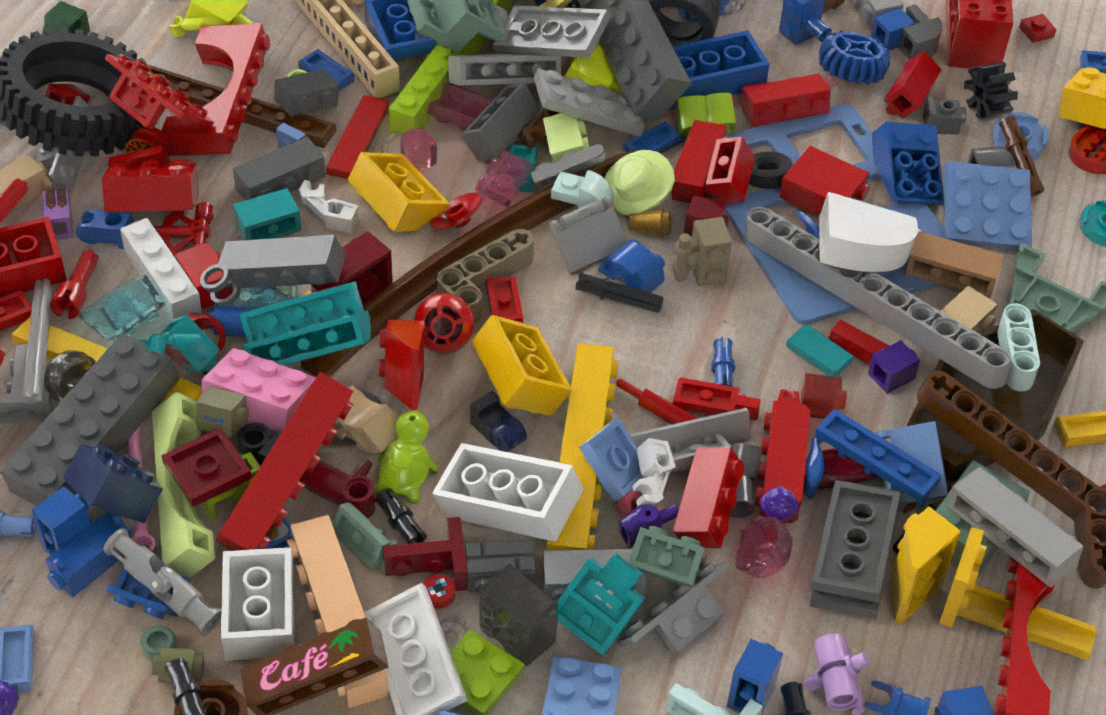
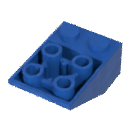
M886 121L872 133V145L875 164L891 201L943 205L944 195L937 126Z

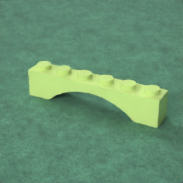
M175 392L152 411L157 484L163 489L158 497L162 561L167 567L173 569L177 574L191 578L215 559L213 531L207 528L199 519L195 508L187 500L162 461L161 455L199 438L202 430L197 429V401Z

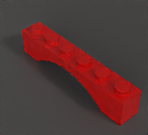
M1009 556L1007 572L1012 573V580L1007 581L1004 599L1010 600L1009 608H1005L1002 619V627L1007 628V636L1002 637L999 656L1005 657L1004 665H1000L997 675V685L1002 686V695L998 694L996 697L994 715H1049L1051 690L1040 677L1032 661L1028 646L1027 624L1031 613L1042 601L1052 594L1055 585L1050 588Z

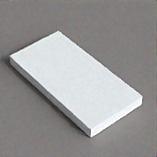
M423 583L364 612L365 617L380 629L389 665V668L384 670L388 678V691L396 715H441L442 710L448 711L468 701L428 590Z

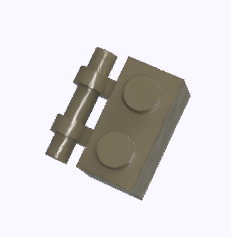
M723 217L696 220L693 225L692 238L686 233L679 236V241L675 244L677 259L673 262V272L676 281H685L686 275L693 271L698 286L726 282L732 240Z

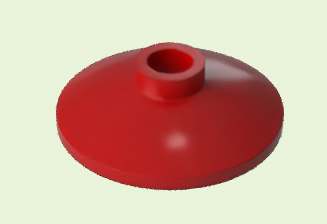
M474 192L466 193L448 201L450 203L449 207L430 220L431 226L434 229H445L453 226L462 228L471 221L470 217L482 203L480 194Z

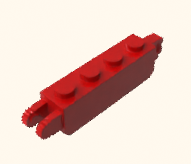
M786 389L780 390L777 401H773L772 411L765 412L763 430L769 432L768 437H762L761 455H765L766 459L765 462L760 461L757 480L763 481V487L757 486L754 504L755 506H760L759 519L765 520L764 532L767 536L766 538L773 541L780 540L781 537L783 538L785 524H792L799 517V508L803 497L811 411L806 405L800 404L798 391H788ZM778 486L789 489L794 494L799 505L797 512L788 520L782 522L771 520L761 509L760 505L762 496L770 491V489L777 488Z

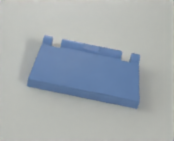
M936 421L877 432V435L881 438H890L891 444L941 474L940 482L929 494L928 500L943 498L948 495ZM884 479L885 489H891L892 484ZM899 490L901 491L899 506L916 502L915 498Z

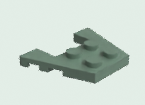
M1021 243L1017 253L1008 305L1017 303L1027 307L1029 310L1035 309L1072 333L1106 312V282L1101 281L1089 299L1035 274L1042 264L1045 254Z

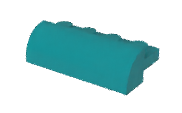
M356 281L240 313L248 342L243 344L244 350L249 354L266 360H272L283 366L368 343L371 336L368 310H363Z

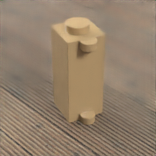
M27 154L0 169V195L14 179L19 178L22 181H26L29 189L13 208L15 209L42 194L44 190H49L52 183L48 178L49 175L46 167L41 162L37 163Z

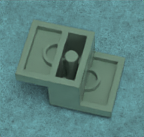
M407 0L410 7L409 11L415 20V28L418 33L425 38L430 37L445 49L450 48L459 53L478 32L486 38L491 37L498 42L506 35L492 0Z

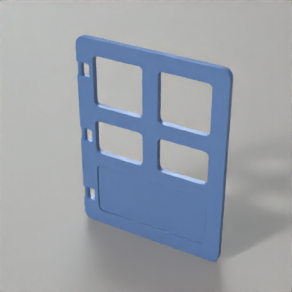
M849 104L830 107L829 113L770 123L727 135L730 138L742 136L749 148L768 145L773 152H779L788 156L794 165L800 155L788 138L839 125L866 160L853 165L869 172L868 180L879 179L884 185L874 161L872 133L858 111ZM860 128L864 135L858 136L854 129ZM781 187L746 194L744 202L726 205L725 214L729 216L732 225L797 323L803 325L811 324L858 310L747 241V212L755 207L768 209L789 203L779 198ZM896 202V204L882 207L917 218L918 229H921V232L945 238V229L926 204ZM909 257L907 262L898 269L875 272L909 293L940 285L905 275Z

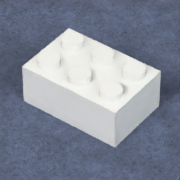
M291 548L223 551L221 641L225 661L269 658L283 652L287 647L295 645L294 565Z

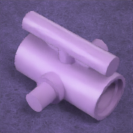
M832 633L821 636L814 643L819 669L814 671L813 676L804 680L806 688L810 692L818 688L823 689L827 706L832 710L842 711L851 709L853 715L863 714L865 707L857 674L860 673L861 668L870 664L868 655L862 652L853 656L844 635Z

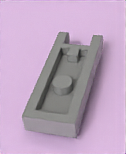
M596 144L578 153L577 151L568 152L561 157V160L552 164L551 162L542 163L535 168L536 171L531 172V175L539 190L555 183L560 171L574 175L604 162L606 154L602 145Z

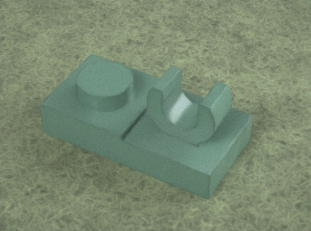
M350 502L339 506L332 524L336 536L372 570L381 568L384 561L383 546L395 545L396 541L394 539L389 541L384 536L385 530L376 529Z

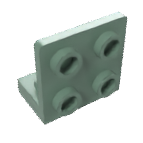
M650 526L649 530L640 527L629 563L643 573L693 588L699 568L703 567L706 563L705 547L700 546L701 543L698 540L682 536L681 540L670 537L666 530L659 527Z

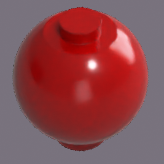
M438 293L426 298L419 305L414 316V321H425V347L436 353L447 354L461 349L468 343L474 331L475 323L471 308L462 298L454 294Z

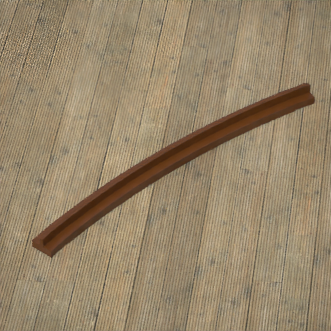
M623 152L610 157L604 162L574 175L585 177L587 171L590 170L605 179L606 173L611 166L632 152ZM552 184L484 221L419 263L363 305V310H368L371 323L369 342L380 333L381 329L386 328L388 320H397L437 289V275L439 271L516 229L530 230L575 206V204L552 199L551 190L554 186ZM367 343L302 360L301 368L315 377L318 376L320 371L330 377Z

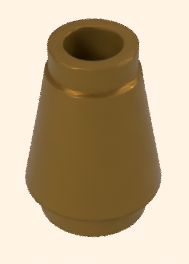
M664 209L630 214L629 231L658 237L670 235L671 212H664Z

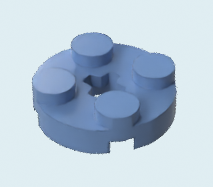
M1022 112L1007 114V117H1016L1021 133L1027 138V148L1032 160L1037 159L1046 148L1049 139L1048 128L1045 124L1044 127L1038 124V118ZM1000 117L995 123L992 137L997 145L996 147H1005L1007 142L999 126Z

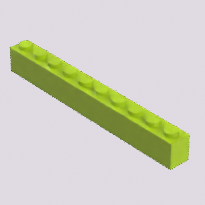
M492 0L494 6H499L508 12L515 0ZM478 32L459 53L450 48L445 49L437 43L390 106V133L415 141L455 85L449 83V55H477L487 41V38Z

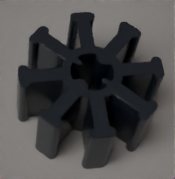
M1003 61L971 67L968 70L972 79L964 81V89L973 91V96L967 99L966 102L969 108L977 107L975 116L979 119L1011 113L1014 110L1010 101L1018 99V91L1009 89L1008 85L1011 81H1015L1016 78L1013 72L1005 73L1006 63Z

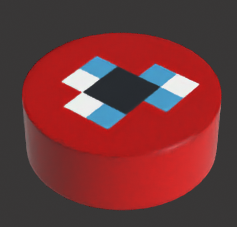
M435 574L425 579L423 584L428 590L435 609L448 607L454 601L455 584L450 577L443 574Z

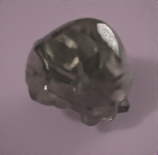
M67 350L60 353L46 367L44 373L45 390L49 391L54 401L60 403L97 361L88 354L78 350Z

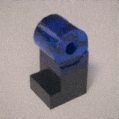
M493 391L470 404V424L498 450L509 452L527 440V433L523 424L500 404V398Z

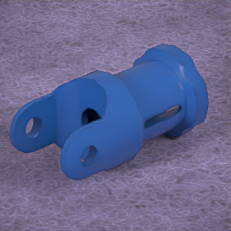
M871 681L873 687L889 694L890 702L884 706L865 702L864 706L882 715H927L931 698L925 697L921 699L903 693V688L880 681Z

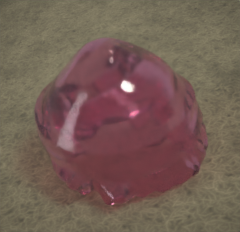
M759 516L756 520H751L750 526L740 530L741 537L739 548L736 551L735 566L740 571L746 572L754 578L762 579L774 575L786 567L791 557L793 539L784 523L776 518Z

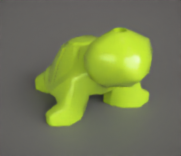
M412 410L399 417L395 425L398 439L391 442L385 452L378 456V462L380 463L379 481L374 488L376 495L382 490L386 491L387 488H391L395 494L404 495L410 503L420 502L419 489L421 485L425 482L429 472L435 475L438 474V465L431 459L427 449L421 444L429 431L428 421L419 410Z

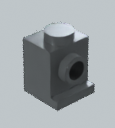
M928 95L923 113L924 124L936 125L937 134H959L961 123L964 124L966 122V108L960 107L959 100H934L933 95Z

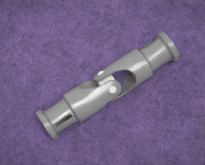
M121 528L108 538L103 547L104 552L108 556L114 555L120 560L128 573L140 583L146 585L154 595L181 618L187 617L198 627L200 634L203 636L209 634L219 624L222 610L219 608L214 609L202 599V594L173 569L167 567L146 546H139L129 538L128 531ZM171 587H173V595L167 592Z

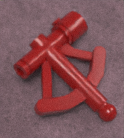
M207 202L198 203L195 210V220L185 216L184 210L172 211L165 218L162 226H153L174 257L179 250L193 242V247L204 244L206 238H210L211 229L208 225L214 218L213 206ZM180 219L188 226L173 225ZM170 237L186 238L174 247L170 243Z

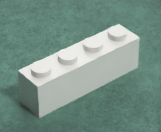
M148 218L120 228L125 254L169 320L172 321L190 311L202 314L199 292Z

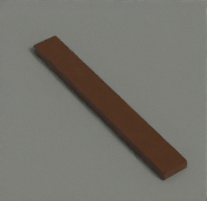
M149 65L152 74H158L166 78L170 82L168 86L173 90L178 89L189 97L187 101L192 105L195 103L203 107L225 90L221 87ZM252 98L251 103L248 104L245 112V121L243 122L277 133L276 129L282 123H285L305 133L306 137L315 146L325 148L336 133V124L305 114L301 115L300 113L298 116L294 115L291 117L282 107Z

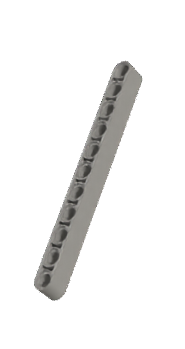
M755 207L747 212L746 238L752 245L980 384L996 389L1003 387L1007 383L1011 356L1002 347L875 272L849 270L821 263L819 239L773 211L764 207Z

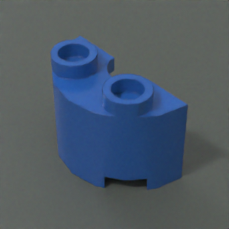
M630 239L600 264L598 269L599 272L613 281L619 278L626 286L650 293L665 281L662 269L665 266L664 259L659 254L652 253L635 239Z

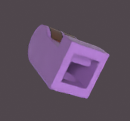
M68 188L44 190V212H42V218L49 216L52 226L56 223H66V229L62 231L53 230L56 240L74 238L73 217Z

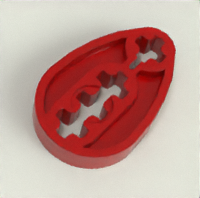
M1087 125L1073 136L1068 153L1071 161L1078 168L1094 174H1106V129ZM1103 144L1101 151L1098 150L1094 157H1090L1091 152H1095L1097 146Z

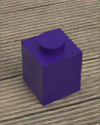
M900 340L872 354L868 375L888 394L915 379L920 359L912 349H909Z

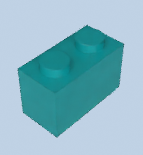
M288 188L233 204L235 225L243 240L274 239L302 231L300 210Z

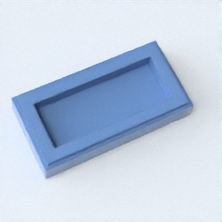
M33 625L0 628V680L8 682L15 688L16 692L32 691L35 635Z

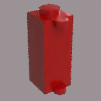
M925 51L905 63L884 99L888 104L886 108L888 114L894 115L897 113L901 118H904L920 108L942 70Z

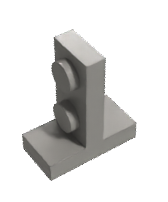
M28 344L16 345L15 357L10 358V374L13 377L12 381L7 382V393H0V423L44 421L54 410L49 391L43 392L42 400L39 404L27 405L22 397Z

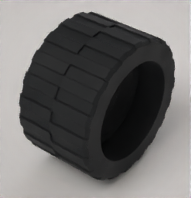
M648 0L672 47L714 38L721 12V0ZM665 7L681 8L693 14L698 21L690 23L677 22L665 16L660 9Z

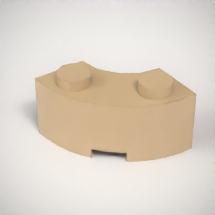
M351 385L348 388L354 392L349 401L354 405L346 419L338 418L333 428L338 430L336 436L340 439H343L345 436L349 437L357 443L356 447L359 450L369 453H380L398 437L395 425L399 415L395 410L389 408L387 404H378L369 400L360 390Z

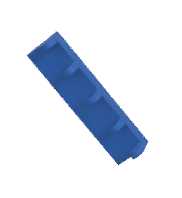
M836 409L816 428L815 438L818 439L819 444L826 442L839 450L838 456L843 459L848 456L865 467V473L868 475L877 474L892 484V490H902L915 498V504L921 508L926 504L929 494L940 482L941 474Z

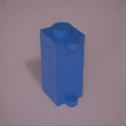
M106 512L45 559L49 570L47 578L58 591L63 589L73 598L119 561L114 555L108 556L103 549L108 538L121 528L128 531L129 538L132 539L131 530L123 523L119 515Z

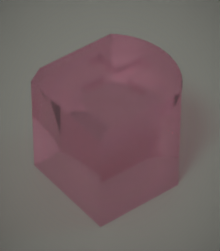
M413 129L402 135L400 139L401 154L419 171L437 164V143L424 129Z

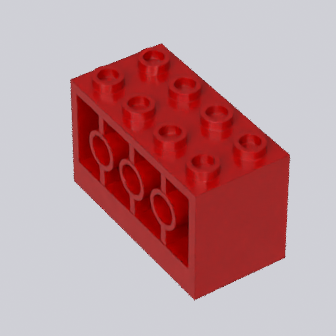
M946 0L948 67L970 69L975 66L1003 61L1014 23L1012 0Z

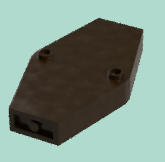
M1032 309L1030 312L1040 366L1034 383L1029 390L1015 391L1007 383L1001 388H988L941 359L934 371H944L1038 441L1047 430L1077 362L1084 340L1055 323L1049 317ZM999 325L980 333L981 336L999 346L997 334ZM919 402L917 403L906 426L932 421L937 422L944 470L948 473L946 480L949 483L957 482L973 460L985 467L995 463L993 459L922 407Z

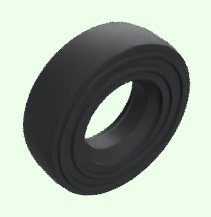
M765 151L755 153L749 184L764 189L781 187L783 176L793 166L792 160L779 152ZM761 169H775V170H774V171H762Z

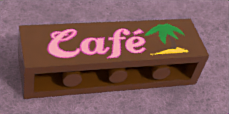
M366 617L352 620L346 626L332 632L318 634L315 639L303 644L289 646L283 652L269 658L257 659L252 665L240 669L247 707L257 715H273L389 668L381 630Z

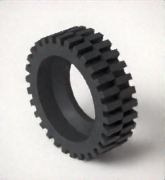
M60 28L59 33H54L52 29H44V35H41L38 31L31 32L30 39L23 35L19 37L18 43L12 41L9 44V49L5 48L2 57L0 56L1 121H6V127L10 131L16 129L17 137L23 139L28 136V143L36 146L39 142L43 143V150L49 152L55 147L59 148L58 154L67 155V150L75 151V156L83 157L84 151H89L92 157L99 156L100 150H103L106 155L112 154L114 146L121 151L125 149L126 143L132 137L134 130L138 126L142 128L144 125L114 101L101 106H73L47 98L36 90L49 83L67 81L89 85L109 97L122 73L107 62L105 57L107 54L116 57L122 54L135 62L137 53L134 50L126 52V45L121 42L114 45L113 38L106 36L101 40L98 39V33L91 32L90 36L83 35V30L75 29V34L68 33L67 28Z

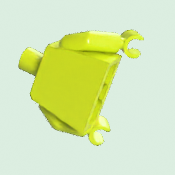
M191 0L184 21L182 17L176 16L173 20L174 25H170L169 28L172 36L177 38L184 36L188 31H200L201 26L254 24V22L244 16L248 0Z
M597 43L590 58L569 57L572 64L565 77L571 79L579 78L587 84L601 85L610 91L619 94L624 93L599 43Z

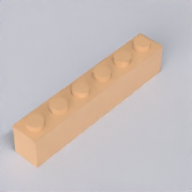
M329 515L290 525L292 538L286 540L287 546L292 549L293 559H298L299 565L295 566L300 585H307L309 592L304 593L309 612H316L318 619L314 620V626L317 635L337 630L346 626L352 620L366 618ZM385 670L337 688L336 693L338 697L344 696L348 708L389 696L388 678Z

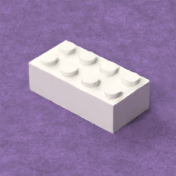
M461 443L432 495L447 518L460 517L461 521L556 542L584 488L572 465Z

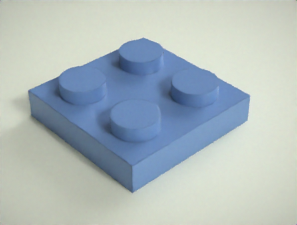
M619 418L610 421L579 447L584 454L585 460L591 465L613 502L624 497L633 489L632 486L639 479L644 478L640 471L636 452L637 446Z

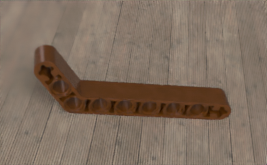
M936 370L928 374L917 392L919 404L1074 520L1075 537L1083 545L1078 563L1080 578L1090 588L1098 589L1105 586L1106 491L946 372Z

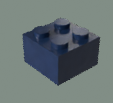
M81 443L63 479L90 506L145 523L163 490L153 480L155 475L139 467L140 462L128 454L123 453L119 457L113 455L114 452L103 445L96 444L95 447H91Z

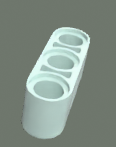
M1014 303L1005 307L997 334L999 346L1009 352L1011 356L1007 385L1015 391H1027L1034 383L1040 366L1031 312L1027 307Z

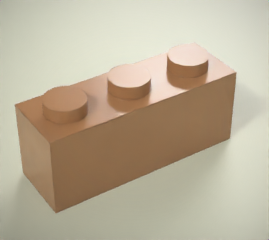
M918 231L905 275L961 291L970 286L991 299L1004 255Z

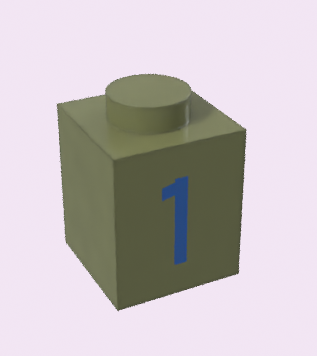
M210 386L196 402L197 429L212 432L221 428L227 437L232 438L247 423L249 410L246 408V395Z

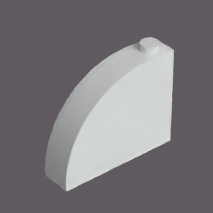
M828 192L819 216L820 262L835 267L865 272H886L898 269L907 262L918 231L921 232V229H918L917 218Z

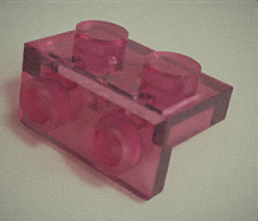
M447 82L443 86L441 98L429 103L427 114L435 116V119L439 122L459 125V128L465 131L493 99Z
M503 150L498 159L493 158L486 172L488 173L487 176H481L475 187V191L482 198V203L487 197L509 208L532 172L534 164Z

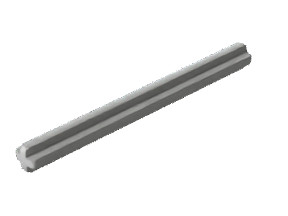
M46 278L43 281L37 280L34 284L22 396L27 405L39 404L43 394L51 309L50 302L53 288L50 285V280Z

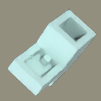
M590 170L587 171L585 177L560 171L551 190L552 199L578 205V209L599 201L602 205V211H604L606 208L603 206L602 198L610 196L612 201L614 198L610 184L602 176Z

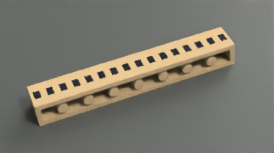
M294 0L374 97L382 98L400 91L398 64L343 0Z

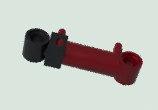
M250 423L245 425L238 433L240 454L245 455L251 452L259 466H261L281 433L276 431L270 437L269 429L263 424ZM320 460L312 474L306 471L300 480L305 483L303 488L338 506L350 502L367 519L376 510L374 484L372 480L366 477L372 467L370 460H364L351 475Z

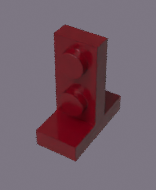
M460 517L447 518L448 540L383 546L385 575L406 576L412 573H438L443 570L452 569L455 591L468 590V569Z

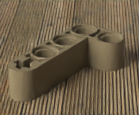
M516 229L445 267L437 275V294L450 293L462 298L471 308L474 323H477L481 318V292L486 290V279L510 277L529 266L533 261L534 254L533 234L525 229Z

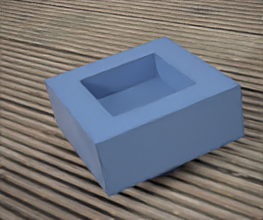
M282 123L276 129L278 149L306 138L305 133L285 123Z

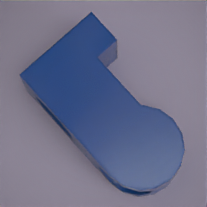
M102 209L87 210L83 213L77 226L76 235L81 241L88 244H97L99 242L118 244L119 249H124L120 228L135 222L131 212L105 213Z

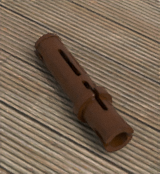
M1009 116L1002 119L999 123L1007 142L1005 147L1008 152H1011L1017 169L1030 170L1031 197L1043 193L1045 188L1041 183L1028 151L1027 138L1022 136L1016 117Z

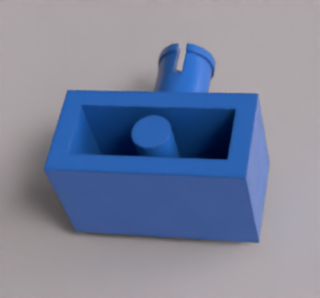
M784 0L779 32L794 45L814 36L818 41L823 42L826 36L831 35L832 31L830 27L821 21L825 0Z

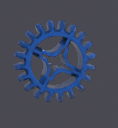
M839 31V33L833 32L825 37L819 49L818 59L823 70L830 72L831 76H836L839 80H846L848 83L856 82L858 85L860 83L868 85L871 82L878 83L879 80L884 78L890 66L891 56L886 45L879 43L878 39H872L869 35L865 36L861 35V33H853L852 31L848 33Z

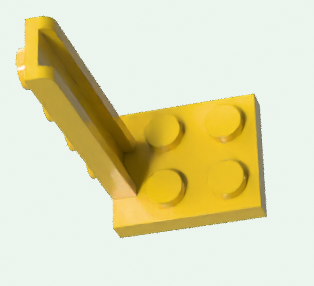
M971 527L939 624L952 628L957 615L1007 633V628L1002 627V619L1005 608H1009L1010 600H1005L1004 594L975 585L979 573L978 570L987 546L981 544L984 531ZM1037 606L1029 616L1027 624L1028 640L1087 661L1089 660L1097 628L1094 625Z

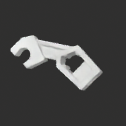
M304 180L299 189L302 205H307L325 222L326 229L352 234L359 221V205L335 198L325 201L324 185L319 184L318 189L311 190L310 181Z
M648 438L636 449L641 475L644 477L632 486L633 491H639L643 494L636 500L637 507L643 505L656 506L663 500L662 493L669 474L676 468L668 441Z

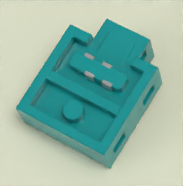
M613 554L605 566L593 557L588 558L548 614L601 655H604L610 650L647 599L634 589L644 573L619 554Z

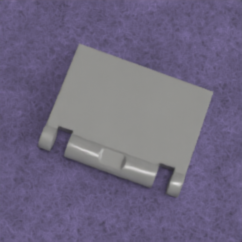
M610 196L602 198L603 206L606 208L604 211H602L601 203L595 201L560 217V222L564 227L562 230H560L557 220L549 222V227L555 236L569 273H573L613 254L618 248L627 243Z

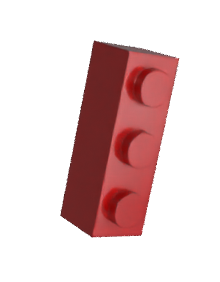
M841 319L830 331L829 340L870 365L872 354L889 346Z

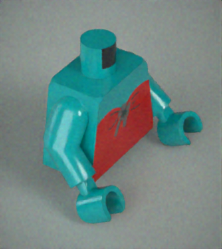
M187 314L173 319L160 334H152L148 340H138L147 345V350L172 357L173 361L190 375L201 371L206 376L218 364L213 357L219 352V348Z

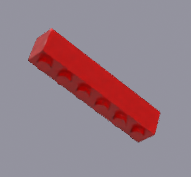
M321 371L319 372L223 525L216 542L232 551L266 549L272 539L267 536V533L272 525L279 528L288 513V510L283 507L289 498L296 500L305 485L304 482L300 481L304 473L308 471L312 474L321 459V456L317 454L322 444L327 447L330 445L338 431L333 428L338 418L345 420L354 404L349 400L354 392L353 390Z

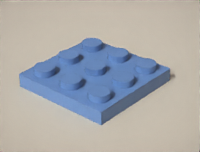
M947 161L944 165L945 239L966 245L1019 250L1021 243L1032 248L1030 170Z

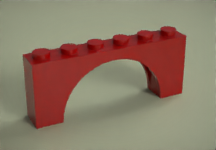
M262 23L201 26L195 46L202 64L225 67L233 72V76L226 89L213 101L203 106L208 111L206 116L214 121L212 127L183 120L176 115L166 116L161 131L170 140L171 146L167 153L168 156L231 154L234 143L238 141L241 123L245 121V112L248 104L251 103V94L254 86L258 83L259 71L264 66L266 51L270 49V38L268 34H265Z

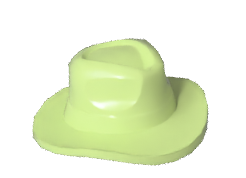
M639 150L627 154L611 166L606 173L605 180L613 190V207L615 211L620 215L629 217L630 214L650 211L666 199L673 188L675 177L672 165L662 154L652 150Z

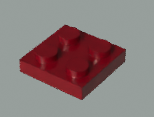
M221 428L161 455L164 466L192 507L252 479L251 470Z

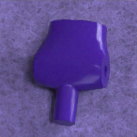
M674 504L658 511L652 505H643L632 510L618 522L621 536L626 545L631 547L635 544L640 527L648 530L650 526L662 528L663 524L677 518L678 507Z

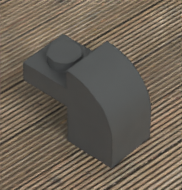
M916 4L908 6L906 14L912 18L915 24L903 28L899 49L909 60L923 51L932 57L938 48L942 32V22L939 17L929 20L927 15Z

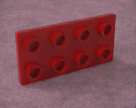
M107 54L105 60L122 73L108 98L146 128L154 129L165 108L169 109L180 119L212 127L214 121L206 116L208 114L206 109L195 103L192 105L188 102L189 97L178 89L173 90L168 86L170 82L166 78L158 74H152L150 72L151 67L138 59L134 62L122 54H119L118 57Z

